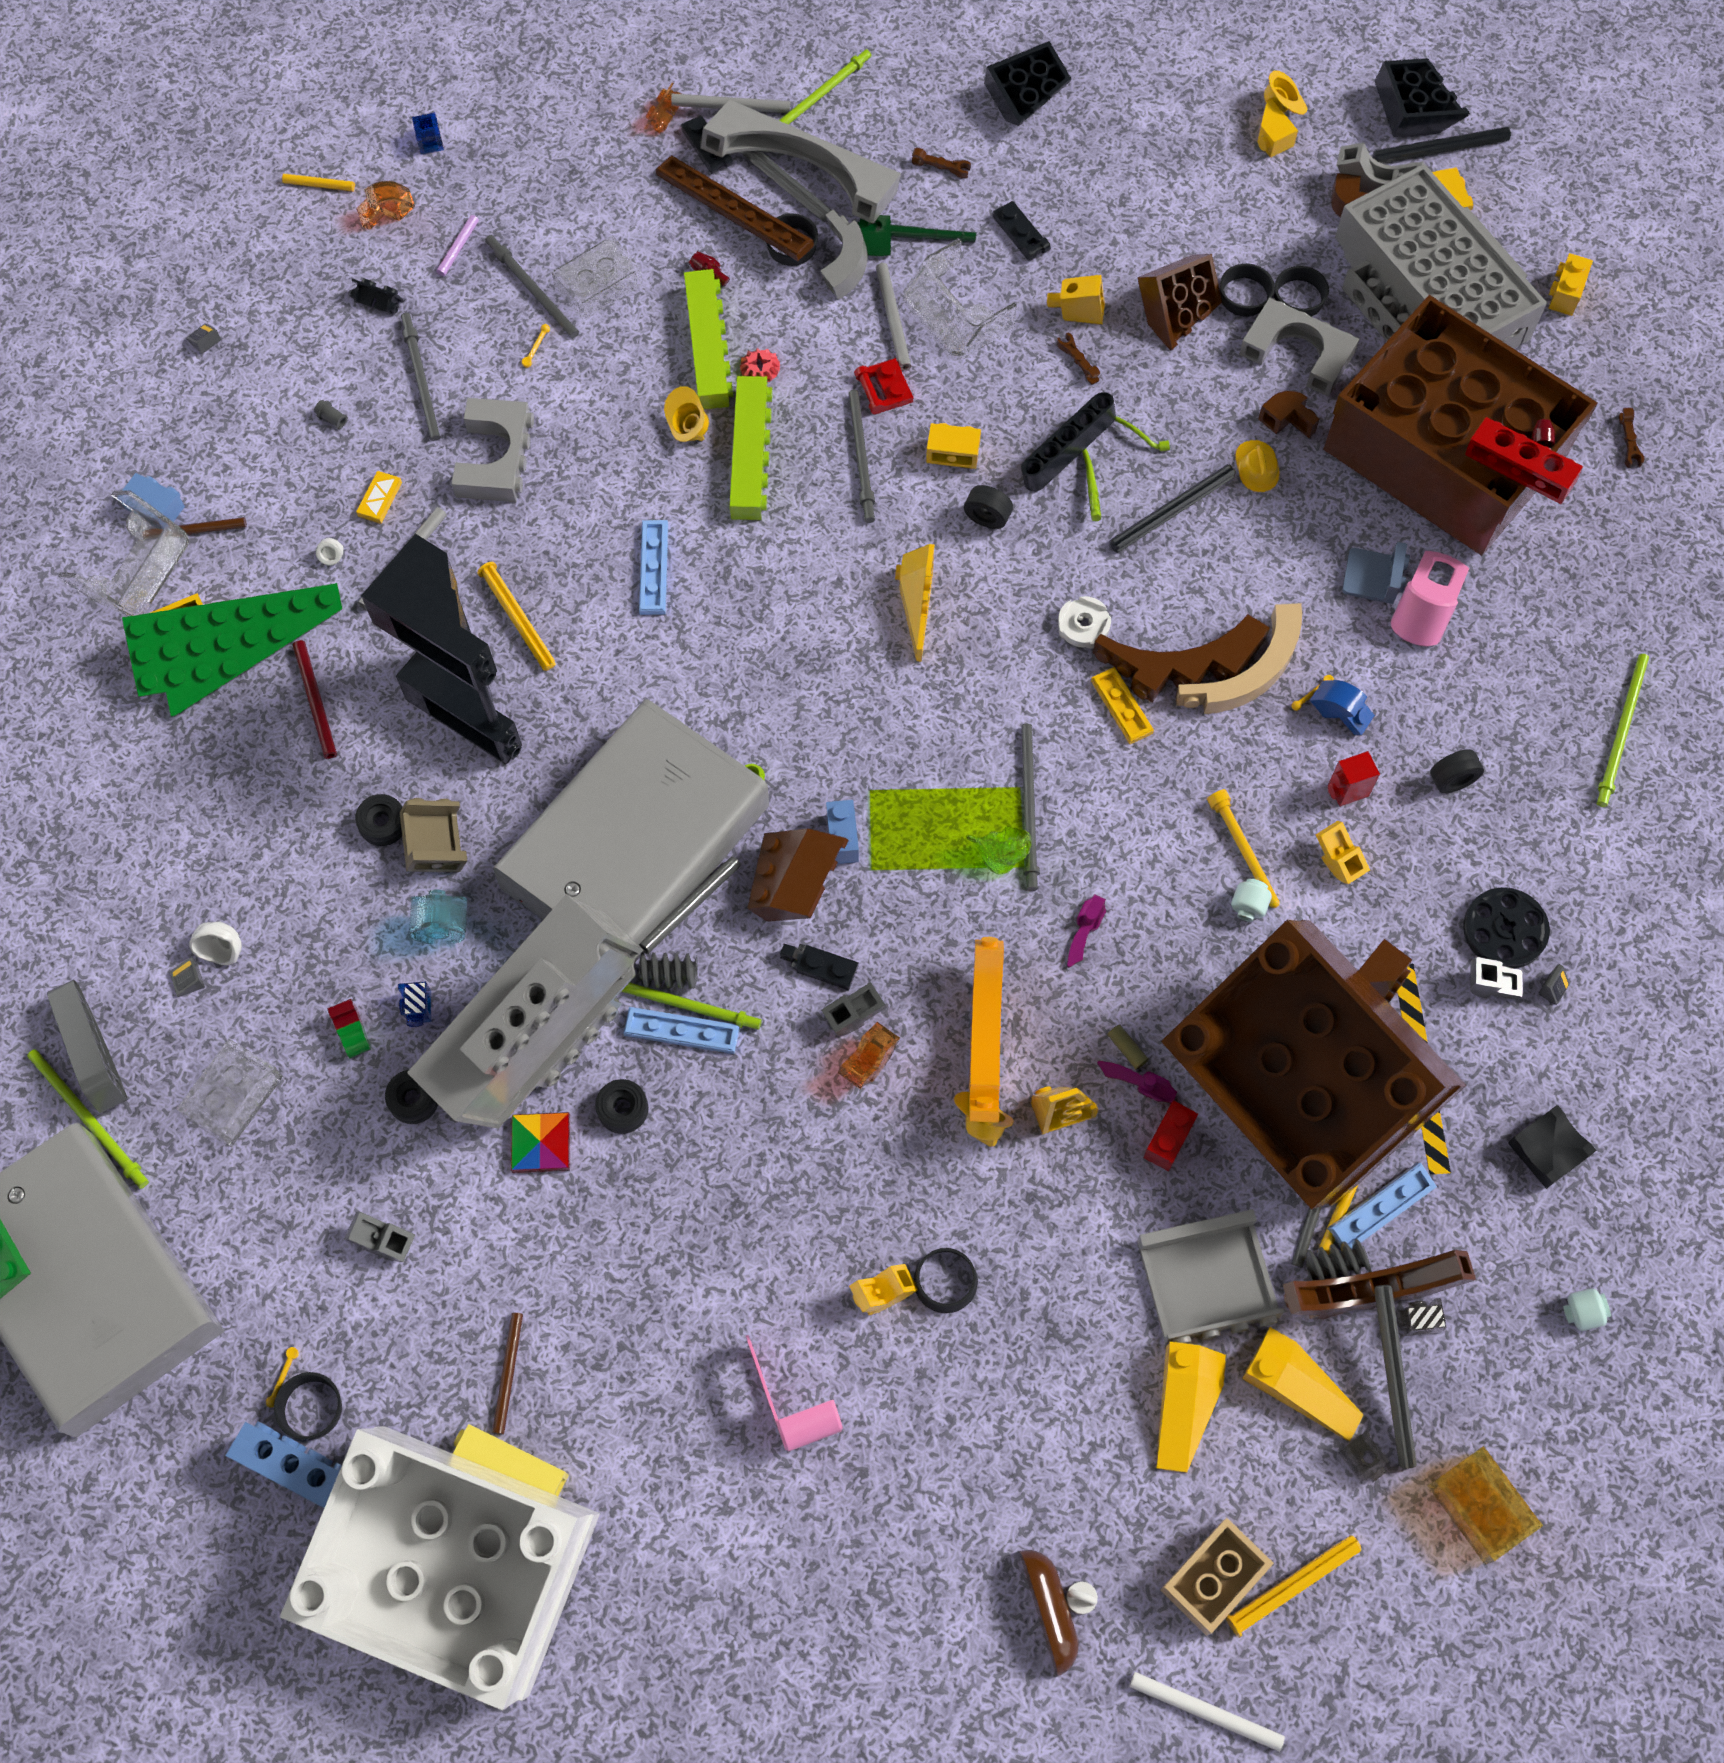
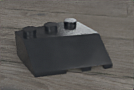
M1048 41L987 66L984 85L1005 121L1020 126L1071 82L1072 78L1051 42Z
M1428 58L1384 61L1374 82L1393 137L1439 134L1470 114L1466 107L1461 108L1456 101L1458 97L1454 91H1448L1442 83L1444 78Z

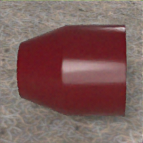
M1541 419L1537 421L1534 427L1532 440L1549 448L1555 444V430L1550 420Z

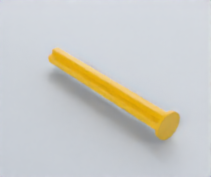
M487 562L483 564L477 571L479 577L485 579L542 669L548 671L554 668L556 665L554 658L496 571V563Z
M1353 1535L1346 1537L1233 1615H1228L1225 1619L1238 1638L1242 1637L1244 1630L1361 1551L1360 1543Z

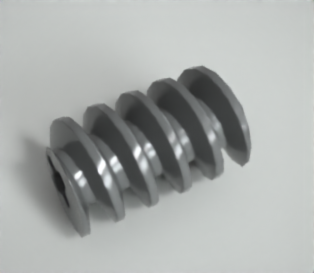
M652 952L650 960H647L645 953H641L639 978L640 982L641 980L643 981L646 988L651 986L653 980L657 988H661L664 980L667 988H672L675 980L680 989H683L686 981L690 989L695 988L698 977V956H696L695 961H691L689 953H686L684 960L680 961L678 953H675L672 961H669L667 953H663L661 960H658L656 953Z
M1353 1239L1352 1248L1345 1241L1341 1242L1340 1251L1334 1244H1331L1329 1246V1254L1326 1253L1323 1247H1319L1317 1257L1311 1250L1306 1251L1305 1262L1310 1281L1316 1278L1318 1280H1325L1327 1276H1330L1331 1279L1338 1278V1273H1341L1343 1277H1347L1350 1274V1270H1353L1358 1275L1361 1274V1268L1363 1267L1368 1273L1372 1272L1365 1247L1362 1246L1358 1239Z

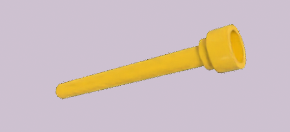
M1222 789L1211 794L1207 798L1211 809L1221 814L1254 878L1268 885L1267 889L1272 895L1269 906L1277 908L1280 904L1279 899L1230 810L1231 798L1226 789Z

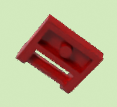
M896 358L869 367L860 366L854 370V375L861 382L870 402L869 409L873 415L913 403L914 397ZM876 377L885 400L878 398L870 378Z

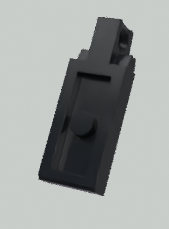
M783 944L780 952V959L792 962L791 968L797 970V973L846 990H850L859 967V962L809 945L799 944L797 948Z

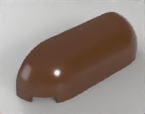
M1022 1550L1019 1551L1055 1673L1058 1677L1067 1672L1076 1661L1079 1650L1078 1636L1055 1565L1047 1556L1038 1551Z

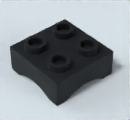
M1558 1104L1508 1142L1546 1189L1597 1151L1572 1126Z

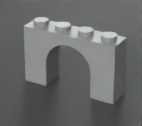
M1269 298L1243 339L1239 355L1262 365L1272 347L1281 339L1288 337L1305 339L1312 343L1319 353V359L1310 372L1306 386L1329 397L1354 356L1359 339L1350 333L1332 327L1326 322L1319 321L1305 312L1291 308L1281 301Z
M467 398L464 414L467 432L497 435L506 439L510 446L507 453L501 459L490 464L455 462L451 484L455 497L516 502L517 494L522 493L523 489L521 471L526 470L527 459L524 454L525 449L529 450L530 434H528V430L533 428L534 414L530 413L528 402Z

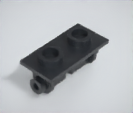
M362 278L361 281L351 280L357 285L356 289H352L350 297L356 303L371 307L374 299H377L374 308L392 314L397 313L399 310L398 300L405 301L398 295V290L384 285V288L381 289L376 287L375 282Z

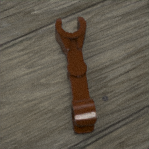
M915 148L912 153L911 163L914 165L922 166L923 164H928L938 169L949 170L959 178H968L969 172L962 170L971 169V163L967 160L949 161L943 157L938 158L927 155L926 151L921 148Z
M1069 332L1065 334L1068 342H1062L1058 337L1057 347L1074 359V362L1084 371L1087 381L1091 385L1099 382L1097 376L1100 375V370L1095 365L1091 366L1084 357V354L1076 348L1073 335Z
M1631 407L1623 408V413H1620L1618 417L1620 424H1623L1624 441L1627 445L1625 465L1630 468L1632 466L1631 458L1638 461V467H1641L1645 458L1636 443L1637 436L1633 427L1634 409Z

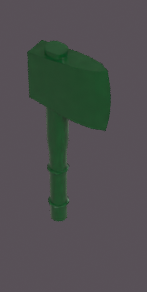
M879 215L874 223L862 218L857 222L866 244L868 256H891V237L976 242L977 232L891 225V216Z

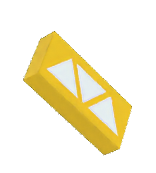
M377 471L356 511L358 517L382 524L402 484L401 478Z

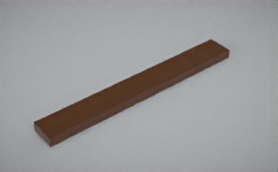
M672 155L655 169L656 175L796 261H799L814 247L813 240Z

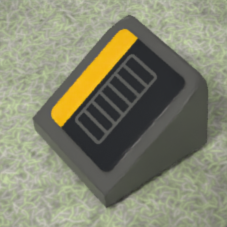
M205 323L188 335L186 340L203 354L221 341V338L214 327Z
M193 957L185 960L170 971L177 997L205 988L198 963Z
M1561 964L1556 965L1538 992L1540 996L1556 1005L1560 1002L1569 986L1564 966Z

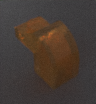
M380 181L364 189L367 198L356 209L362 227L370 230L385 215L401 221L415 205L408 187L393 181Z
M877 1022L862 1036L857 1050L840 1066L838 1074L859 1089L869 1081L873 1082L891 1058L900 1037Z

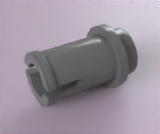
M320 400L314 408V412L319 419H325L339 430L347 423L348 417L332 407L330 401Z

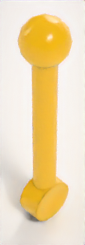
M543 324L541 326V332L530 353L522 359L524 367H531L532 358L545 334L550 332L549 325Z
M1326 675L1323 681L1334 680L1331 675ZM1319 685L1299 701H1293L1291 708L1294 711L1300 710L1302 704L1313 696Z
M290 1347L286 1351L287 1360L272 1395L266 1399V1405L269 1408L274 1407L277 1393L282 1387L291 1363L299 1355V1351L295 1347Z

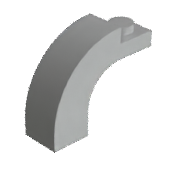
M1364 143L1341 146L1336 166L1340 173L1361 176L1359 191L1369 193L1424 163L1422 161L1397 166L1385 165L1377 162L1370 156Z
M833 209L826 214V218L831 230L843 243V247L838 258L820 272L825 284L839 300L851 292L860 282L865 272L868 258L866 244L857 222L854 220L849 224L844 215L839 217Z

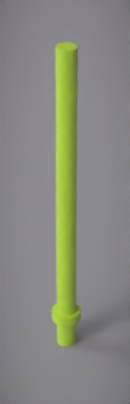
M865 49L858 56L854 55L845 67L779 121L788 125L856 69L860 70L863 64L871 58L870 51Z
M1639 654L1603 782H1600L1598 786L1600 793L1597 805L1600 807H1607L1610 795L1615 792L1614 781L1648 664L1649 656L1647 654Z
M630 982L621 991L732 1022L739 1026V1028L746 1026L759 1030L762 1019L748 1016L745 1011L734 1012Z
M38 1050L30 1051L27 1057L124 1170L123 1175L127 1179L131 1178L139 1189L148 1185L149 1180L140 1171L141 1166L137 1162L133 1163Z

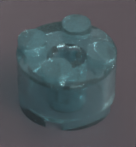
M437 889L430 890L428 895L411 898L409 931L413 940L426 944H435V939H447V944H455L465 939L467 898L447 896L445 891Z

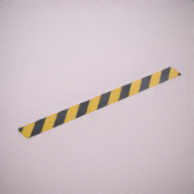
M1412 963L1407 968L1411 973L1398 990L1401 1015L1428 1044L1414 964ZM1439 1111L1421 1127L1430 1175L1451 1173Z

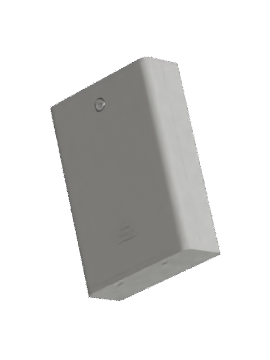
M644 699L498 861L493 870L499 887L542 920L567 894L604 912L640 946V943L666 917L705 882L769 807L768 785L760 776L655 703Z
M79 1123L69 1125L0 1172V1219L31 1272L27 1278L0 1299V1339L59 1432L76 1438L217 1338L225 1330L96 1137Z

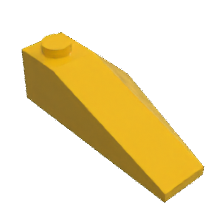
M928 544L903 554L902 564L896 565L895 580H900L899 590L915 658L918 662H922L933 577L935 544Z
M1051 1086L1043 1087L1037 1090L1031 1099V1106L1042 1135L1095 1118L1099 1110L1095 1102L1078 1088L1057 1087L1054 1089Z
M1269 1327L1242 1379L1350 1442L1363 1417V1413L1296 1341Z
M1169 1342L1167 1345L1156 1469L1187 1473L1224 1386L1225 1354L1200 1345Z

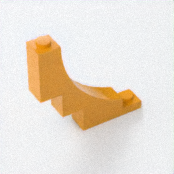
M983 937L981 940L975 939L969 1072V1121L999 1123L1000 1031L1004 942L999 941L995 937Z

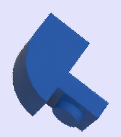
M1340 680L1322 681L1309 700L1324 718H1340L1355 736L1362 735L1375 716L1364 703L1367 699L1366 694L1354 685Z

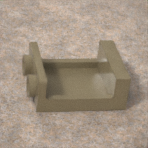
M413 798L405 802L400 811L406 872H461L467 862L466 851H461L457 822V812L460 809L459 801H451L449 799L427 801L422 798Z

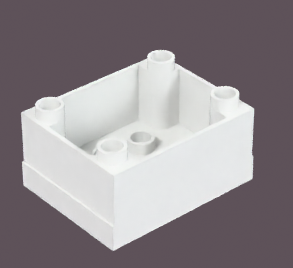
M385 1426L357 1429L280 1618L500 1710H504L518 1700L523 1701L531 1693L600 1513Z

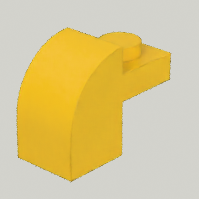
M905 1264L890 1266L873 1278L857 1280L849 1285L855 1304L861 1309L862 1313L867 1312L868 1315L879 1313L918 1291Z

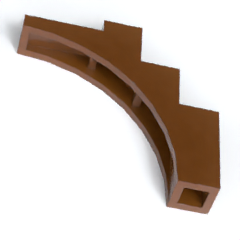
M1247 614L1235 628L1219 639L1200 647L1168 652L1137 649L1118 643L1100 634L1095 640L1093 654H1095L1100 662L1104 664L1109 663L1117 668V671L1126 678L1131 677L1130 689L1133 690L1137 697L1153 702L1169 680L1173 681V684L1178 688V685L1200 684L1209 671L1219 681L1239 675L1266 641L1270 627Z
M1452 1250L1412 1263L1364 1274L1325 1280L1291 1281L1283 1284L1285 1291L1284 1301L1291 1314L1309 1315L1310 1319H1327L1354 1309L1370 1310L1376 1308L1374 1288L1379 1285H1390L1392 1287L1394 1302L1398 1300L1413 1301L1475 1281L1476 1277L1468 1252Z

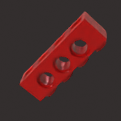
M1488 417L1484 419L1470 439L1465 453L1466 456L1559 504L1563 503L1576 484L1583 469V466L1574 460L1566 458L1552 451L1549 447L1543 446Z

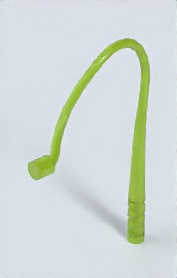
M1116 416V422L1132 430L1151 447L1160 449V452L1170 450L1169 440L1159 441V444H1156L1137 427ZM1086 448L1082 451L1086 466L1091 520L1096 522L1102 518L1093 465Z

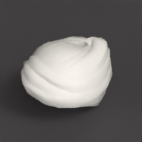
M221 921L200 924L194 930L189 942L190 950L194 955L221 965L236 963L242 950L239 934L233 927Z

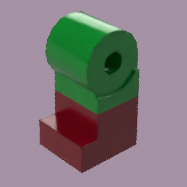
M352 999L327 1008L349 1059L371 1050L358 1009Z

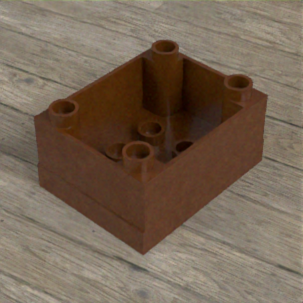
M1428 295L1338 395L1333 410L1334 418L1323 450L1483 556L1536 491L1465 455L1470 439L1481 423L1488 417L1532 440L1533 430L1537 421L1548 419L1555 430V444L1550 449L1566 457L1581 429L1589 421L1598 402L1436 298Z
M1287 919L1161 1041L1311 1210L1326 1204L1331 1206L1339 1203L1467 1086L1310 920L1302 919L1301 921Z

